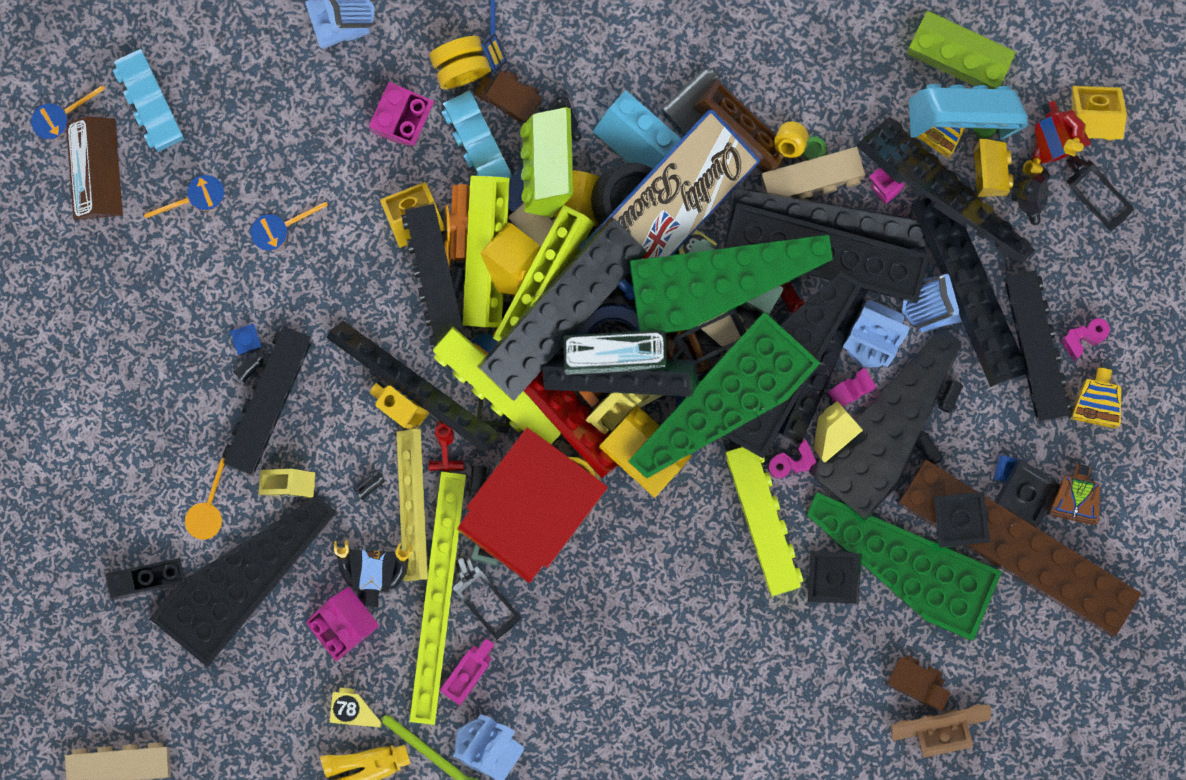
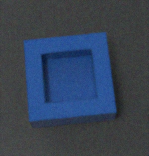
M254 323L230 331L238 356L262 348Z
M999 455L994 479L1005 482L1017 458Z

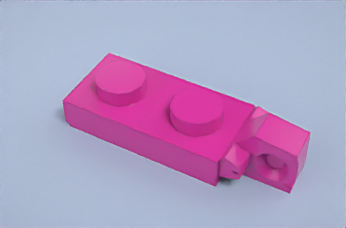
M485 639L479 649L473 646L471 650H468L440 692L461 706L490 665L489 663L492 658L488 654L495 644Z

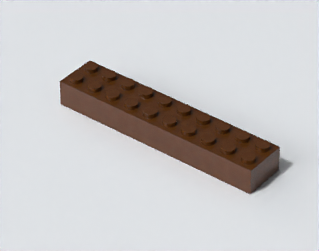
M925 460L897 505L936 528L933 497L975 493L978 491L928 460ZM985 496L990 542L963 546L1109 637H1116L1142 593Z

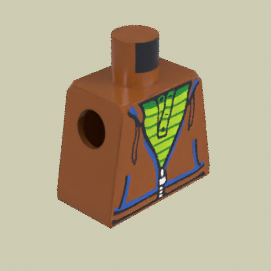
M1076 464L1074 477H1062L1050 507L1049 516L1094 526L1098 524L1100 483L1088 481L1091 471L1090 466Z

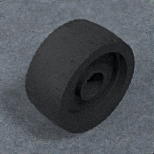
M624 163L610 168L598 178L592 190L591 206L593 214L600 225L653 168L639 163Z

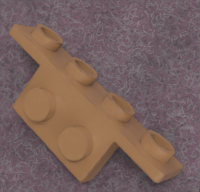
M977 704L969 709L949 710L945 714L936 716L925 715L920 719L912 721L902 720L891 725V737L895 741L917 736L923 758L972 748L973 742L968 725L991 720V707L989 704Z

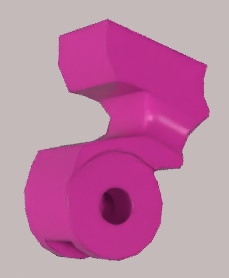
M881 168L869 176L873 183L871 186L873 192L885 205L897 196L904 187L903 182L901 184L897 183Z
M1097 318L1092 320L1086 327L1081 326L1076 329H1070L1061 342L1072 360H1077L1083 353L1084 347L1080 344V340H1084L1093 346L1098 345L1108 336L1110 332L1109 324L1104 319Z
M864 367L856 373L854 379L843 381L827 392V395L832 398L834 403L838 401L844 407L854 400L860 399L862 395L877 389Z
M807 440L801 443L798 449L801 456L800 460L794 461L785 453L778 454L769 463V473L772 477L783 479L788 476L790 470L795 474L808 472L816 464Z

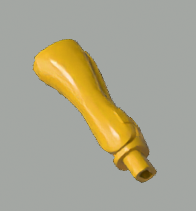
M393 745L378 747L347 755L319 756L326 779L353 769L364 768L360 772L334 780H381L397 771H401L400 767L411 764L405 745L395 748Z

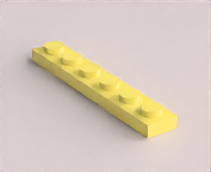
M410 429L396 432L402 551L404 552L408 551L409 545L412 546L407 574L403 581H418L428 579L421 429Z

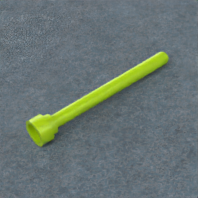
M385 715L382 718L384 725L453 779L480 780L477 777L475 779L472 776L470 778L467 777L391 716Z

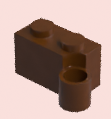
M500 71L494 81L484 77L474 92L475 96L492 104L522 124L528 121L543 98L538 95L539 91L529 84L524 86L517 81L519 78L509 71L505 73Z
M911 656L899 657L886 685L929 707L943 711L951 695V692L942 688L945 679L941 678L943 673L930 666L928 670L919 666L920 661Z

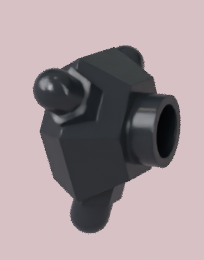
M561 90L550 101L548 109L542 110V112L565 107L571 108V136L573 141H579L582 138V134L578 129L579 119L568 92Z
M1047 171L1027 177L1020 183L1015 182L1012 188V201L1018 202L1019 208L1029 216L1032 225H1038L1041 222L1040 213L1046 207L1049 193L1047 182L1050 179V174Z

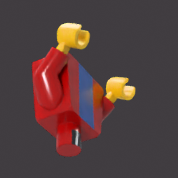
M1056 101L1042 105L1046 119L1035 124L1036 147L1031 160L1026 161L1023 165V173L1029 176L1042 173L1043 168L1039 164L1059 161L1070 155L1076 156V152H1080L1083 148L1091 145L1090 139L1085 132L1086 124L1073 110L1059 112Z

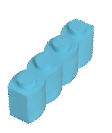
M139 49L114 61L117 68L113 69V72L118 82H124L127 88L123 93L129 105L134 103L137 112L133 114L139 126L144 125L148 132L144 137L149 147H155L157 152H160L185 140L142 50Z
M471 91L443 103L445 110L441 111L447 125L452 123L456 130L452 135L457 145H463L466 151L463 157L469 168L474 167L477 173L476 176L511 179L513 176Z

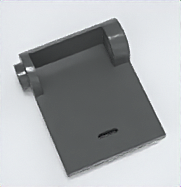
M706 69L701 70L664 104L660 110L673 125L679 127L686 134L702 117L693 106L716 80L720 81L719 76L712 69L709 71Z

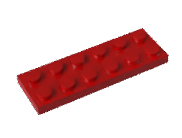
M541 371L525 388L524 392L602 479L619 467L613 459L599 448L610 433L604 434L593 424L586 421L591 410L576 397L574 391L544 390L543 371Z

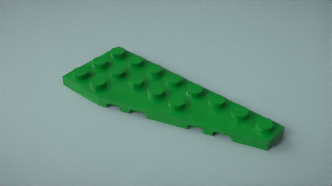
M829 235L630 261L639 333L664 334L691 330L832 261Z
M763 312L700 381L692 397L687 396L628 462L646 479L787 401L818 367L820 362L767 313Z
M816 492L806 515L812 522L846 552L862 554L861 565L923 620L965 639L974 641L1002 571L946 547L939 548L937 543L870 515L865 521L846 504Z

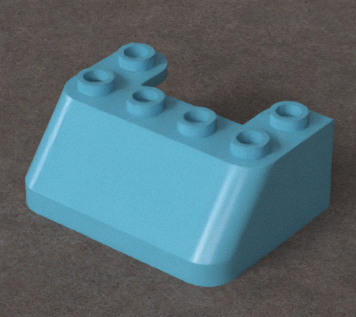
M930 84L926 86V89L917 91V94L909 98L911 137H917L932 127L994 128L998 129L999 139H1005L1028 126V115L1017 92L1011 90L1010 86L988 89V86L979 85L974 86L973 89H965L964 85H952L950 88H941V84Z

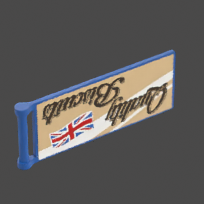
M708 110L592 235L580 244L578 249L581 251L612 217L647 251L642 259L671 256L759 163V159L713 110ZM623 279L617 286L624 292V296L631 301L634 299L633 285L631 286Z

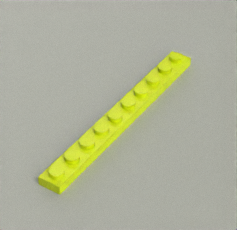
M441 472L410 714V722L435 725L459 535L457 528L460 525L466 479L464 474Z

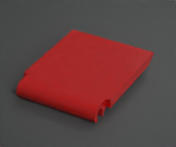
M527 427L467 505L466 509L469 512L457 530L531 584L543 566L547 569L600 500L608 486Z

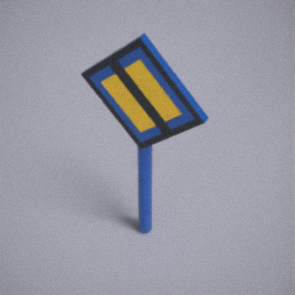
M490 0L491 36L481 45L493 73H495L507 62V59L496 36L495 0Z

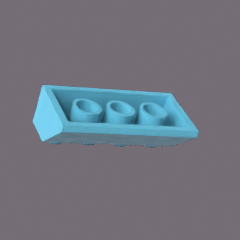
M626 90L608 109L593 130L597 137L627 163L644 164L651 168H654L681 140L677 134Z

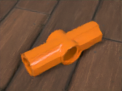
M467 184L452 185V211L449 212L451 234L449 255L450 260L466 261L470 185Z

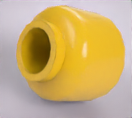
M792 121L782 124L775 137V149L786 158L799 157L807 146L809 139L808 131L798 122Z

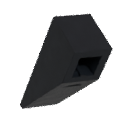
M180 558L105 573L110 601L185 583Z

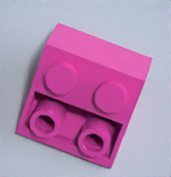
M388 82L369 124L370 132L395 143L414 147L434 101Z
M350 587L330 598L305 622L336 662L369 637L380 626Z

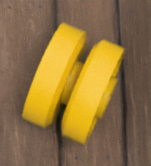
M478 36L459 38L431 51L429 58L434 69L440 70L436 76L441 89H454L469 84L491 72L487 57L479 56L484 50Z

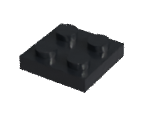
M1017 459L994 502L1037 528L1060 484L1023 460Z
M984 492L933 497L939 548L990 542Z
M811 551L808 602L859 604L862 554Z

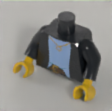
M345 540L344 548H339L337 541H335L334 553L337 555L339 571L346 584L353 587V590L356 592H364L363 605L365 607H378L379 593H390L391 589L397 588L406 576L409 556L412 551L411 545H409L408 551L404 552L400 548L401 543H399L396 551L391 552L349 549L348 540Z

